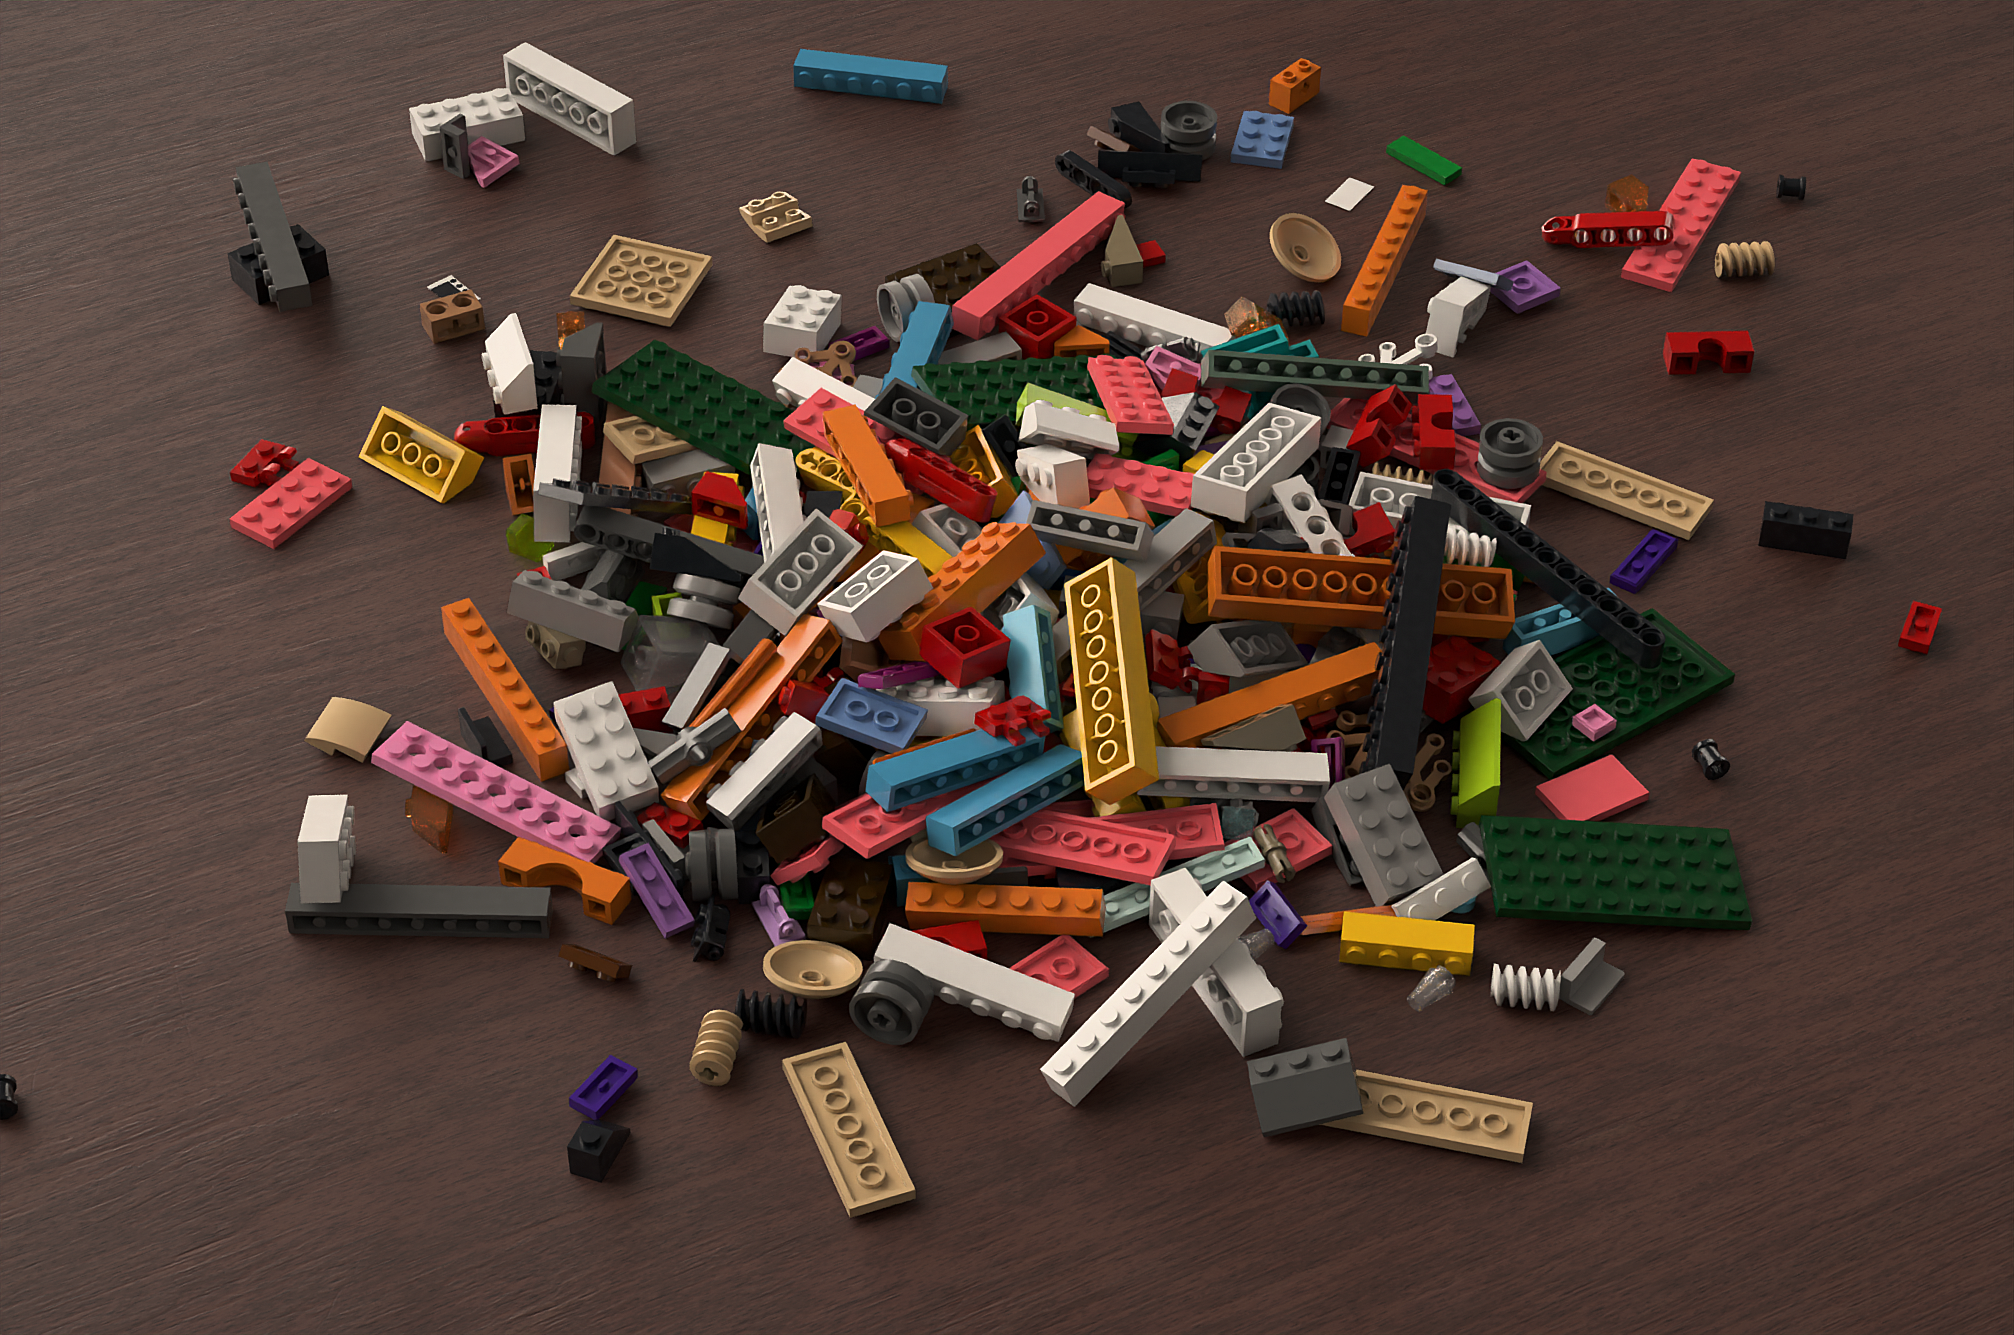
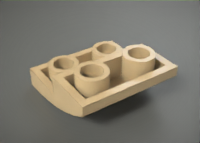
M775 192L769 198L753 200L748 205L739 208L742 217L750 228L766 243L813 227L811 216L801 211L798 206V200L786 192Z
M332 697L305 738V742L330 755H333L337 749L363 763L389 723L392 715L362 702Z

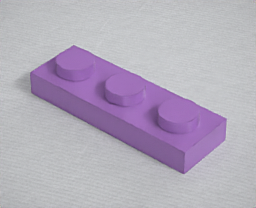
M1453 375L1432 377L1429 380L1428 394L1452 395V430H1455V433L1461 436L1480 434L1481 424Z
M649 843L620 855L619 863L627 876L630 877L631 883L665 939L694 926L695 919Z

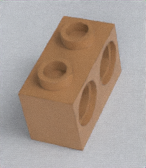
M471 289L420 304L422 326L433 344L485 329L483 307Z

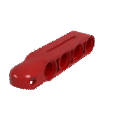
M1667 211L1581 213L1575 216L1553 217L1541 229L1543 240L1554 245L1572 244L1578 248L1667 245L1673 239L1675 219ZM1556 222L1560 226L1558 228H1554L1552 224Z
M576 412L577 416H582V450L589 449L596 442L594 418L590 413ZM541 415L500 417L483 421L465 422L454 432V441L476 453H488L493 456L537 453Z
M899 438L885 443L884 447L887 458L893 460L895 471L902 474V478L968 519L981 523L990 521L997 496V491L994 488L908 439Z

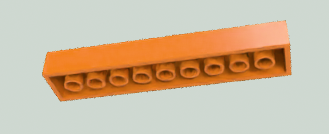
M1214 546L1207 563L1209 617L1381 630L1383 625L1386 626L1387 617L1382 616L1386 599H1390L1391 591L1386 590L1387 581L1390 573H1394L1395 565L1390 564V559ZM1443 564L1433 634L1506 639L1515 623L1512 569Z

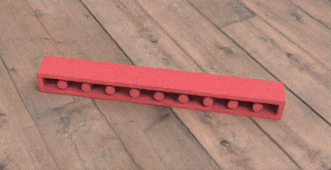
M1099 191L953 304L952 317L954 325L952 329L977 341L986 333H990L999 324L1000 316L1036 295L1046 285H1050L1056 277L1065 273L1075 262L1077 263L1081 257L1092 251L1101 241L1106 240L1112 233L1117 216L1123 215L1125 218V203Z

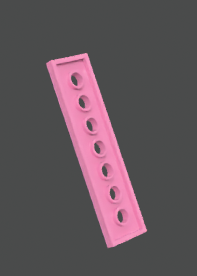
M406 721L372 753V764L517 837L537 842L540 845L564 852L583 861L595 864L603 855L602 848L614 843L620 837L621 827L409 721ZM436 767H446V768H443V769L440 770V769H437ZM464 780H471V782H469V783H465V782H463V781H464ZM495 793V794H499V795H497V796L494 797V796H491L490 794ZM517 807H525L526 809L519 810ZM549 820V821H553V822L550 823V824H547V823H545V822H543V821ZM571 834H578L581 836L575 838L571 836Z

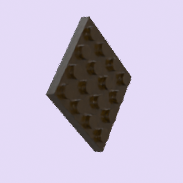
M976 243L885 276V283L895 280L900 283L901 278L919 274L927 282L935 303L950 305L952 312L953 304L1001 267ZM952 329L948 338L962 333Z

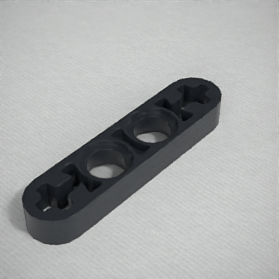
M1067 150L1055 157V165L1059 173L1093 196L1098 191L1124 202V209L1132 204L1131 194L1125 186L1073 151Z

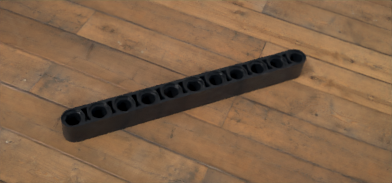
M1441 469L1435 472L1431 499L1451 504L1449 517L1468 532L1478 534L1479 539L1484 535L1488 536L1490 541L1496 538V554L1636 664L1648 669L1656 668L1661 664L1666 637L1660 629L1457 472L1450 469Z

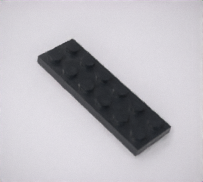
M553 478L552 483L540 482L538 489L539 495L579 505L693 515L692 502L689 501L688 495L672 493L670 497L671 494H668L667 490L650 488V492H648V488L631 486V490H629L630 487L612 484L610 488L608 484L593 482L592 486H590L591 483L573 480L572 485H570L571 481Z

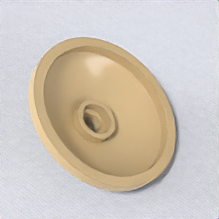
M1289 213L1280 216L1273 223L1270 229L1272 250L1280 264L1291 274L1310 282H1325L1334 277L1341 266L1339 247L1330 232L1319 222L1302 214Z
M928 837L913 842L906 849V863L912 870L925 878L942 884L956 885L974 882L991 874L1003 861L1001 846L991 839H986L957 856L929 846Z
M798 940L777 945L766 953L763 961L764 974L776 987L805 999H824L844 994L860 982L863 971L861 961L851 951L832 943L815 940Z

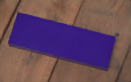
M1652 529L1610 575L1609 583L1636 594L1678 546V539Z

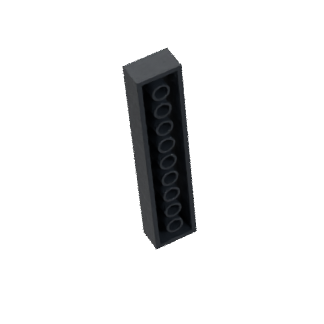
M1415 496L1411 506H1405L1402 521L1398 520L1394 532V538L1398 539V546H1394L1391 554L1390 564L1395 565L1394 573H1390L1386 590L1391 591L1390 599H1386L1382 616L1387 617L1386 626H1382L1378 642L1383 644L1382 652H1378L1375 661V670L1379 671L1378 679H1374L1371 688V697L1375 698L1374 707L1370 706L1367 715V724L1371 725L1370 734L1367 733L1362 749L1363 752H1367L1366 761H1362L1359 774L1390 764L1403 791L1414 772L1451 504Z

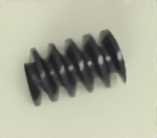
M1314 290L1311 296L1308 291H1303L1301 297L1296 291H1293L1290 299L1286 292H1282L1279 299L1276 293L1269 295L1266 308L1269 327H1271L1272 321L1275 319L1280 327H1282L1284 319H1287L1289 326H1292L1294 318L1298 319L1300 326H1303L1305 318H1308L1310 324L1314 325L1316 317H1319L1321 324H1324L1325 307L1323 298L1318 290Z
M740 989L735 1007V1015L743 1022L740 1030L746 1032L751 1026L752 1031L756 1034H759L764 1028L767 1035H773L777 1029L781 1037L787 1036L790 1031L792 1037L798 1039L805 1028L807 999L804 1000L802 1006H798L797 996L793 995L790 1003L785 1004L784 994H780L775 1003L772 1002L771 993L767 992L763 1001H759L758 991L754 990L750 999H746L745 990Z

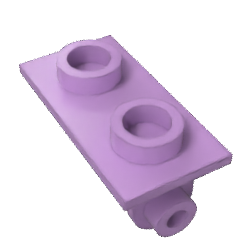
M771 884L763 885L760 889V900L752 902V906L774 946L806 939L798 921L789 918L783 906L780 905L777 887Z

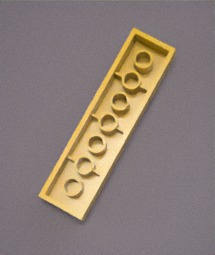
M1111 557L1064 584L1085 791L1108 805H1112L1159 780L1136 574Z

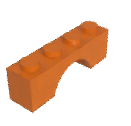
M518 837L498 861L501 884L508 887L561 885L572 888L582 896L584 915L613 925L632 900L630 877Z

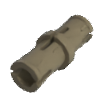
M1264 824L1266 834L1261 825L1253 831V836L1262 850L1261 854L1265 859V863L1270 865L1278 882L1285 883L1282 873H1284L1287 881H1290L1294 878L1296 871L1286 856L1287 849L1285 845L1278 841L1271 825Z

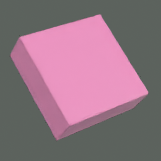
M1596 704L1573 716L1572 725L1592 741L1614 730L1617 720Z

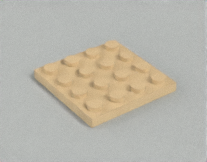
M613 235L571 293L570 304L671 327L712 267V256Z

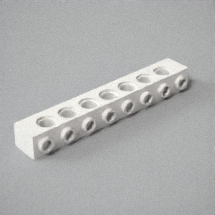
M1302 474L1271 485L1265 503L1267 506L1278 503L1282 507V530H1288L1299 538L1303 537L1309 545L1306 553L1355 557V555L1349 552L1344 544L1342 534L1335 529L1330 521L1327 510L1321 507L1315 497L1313 487L1307 484ZM1342 627L1344 630L1360 637L1359 647L1375 642L1382 650L1383 644L1378 642L1381 630Z

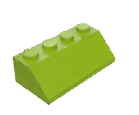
M1494 698L1462 717L1459 731H1453L1452 749H1458V752H1453L1452 771H1457V774H1452L1451 792L1457 793V796H1452L1450 814L1456 815V828H1464L1465 825L1472 822L1479 825L1481 815L1496 816L1500 790L1501 699Z

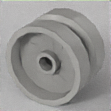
M919 274L901 278L900 283L895 280L879 285L877 289V305L881 321L886 332L896 342H899L902 333L906 332L910 313L915 311L918 301L935 303L927 282Z
M677 573L673 588L678 593L690 596V600L682 598L670 599L667 615L731 630L735 615L730 610L717 606L718 603L725 605L738 604L741 589L725 584L718 579Z

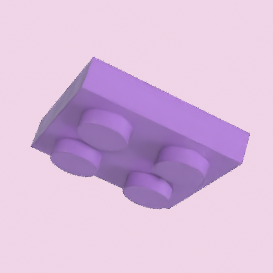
M1526 260L1496 273L1514 281L1511 291L1493 287L1490 289L1492 294L1518 314L1559 297L1561 288Z

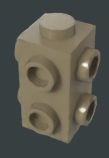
M528 621V626L525 629V639L554 669H567L568 667L582 664L583 653L586 650L585 640Z

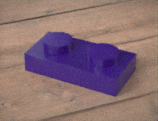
M1269 880L1249 900L1254 914L1280 947L1287 949L1307 927V924L1277 885Z
M610 1055L569 1097L570 1107L593 1120L599 1119L638 1078L637 1068Z

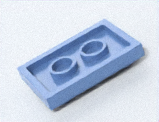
M1244 111L1231 152V162L1282 169L1294 126V117L1283 114L1261 113L1259 111Z
M841 678L816 715L815 725L883 751L895 753L909 747L927 719L928 709L871 688L858 687V683Z

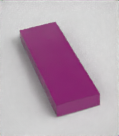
M913 661L860 674L858 676V687L886 689L941 674L928 662Z

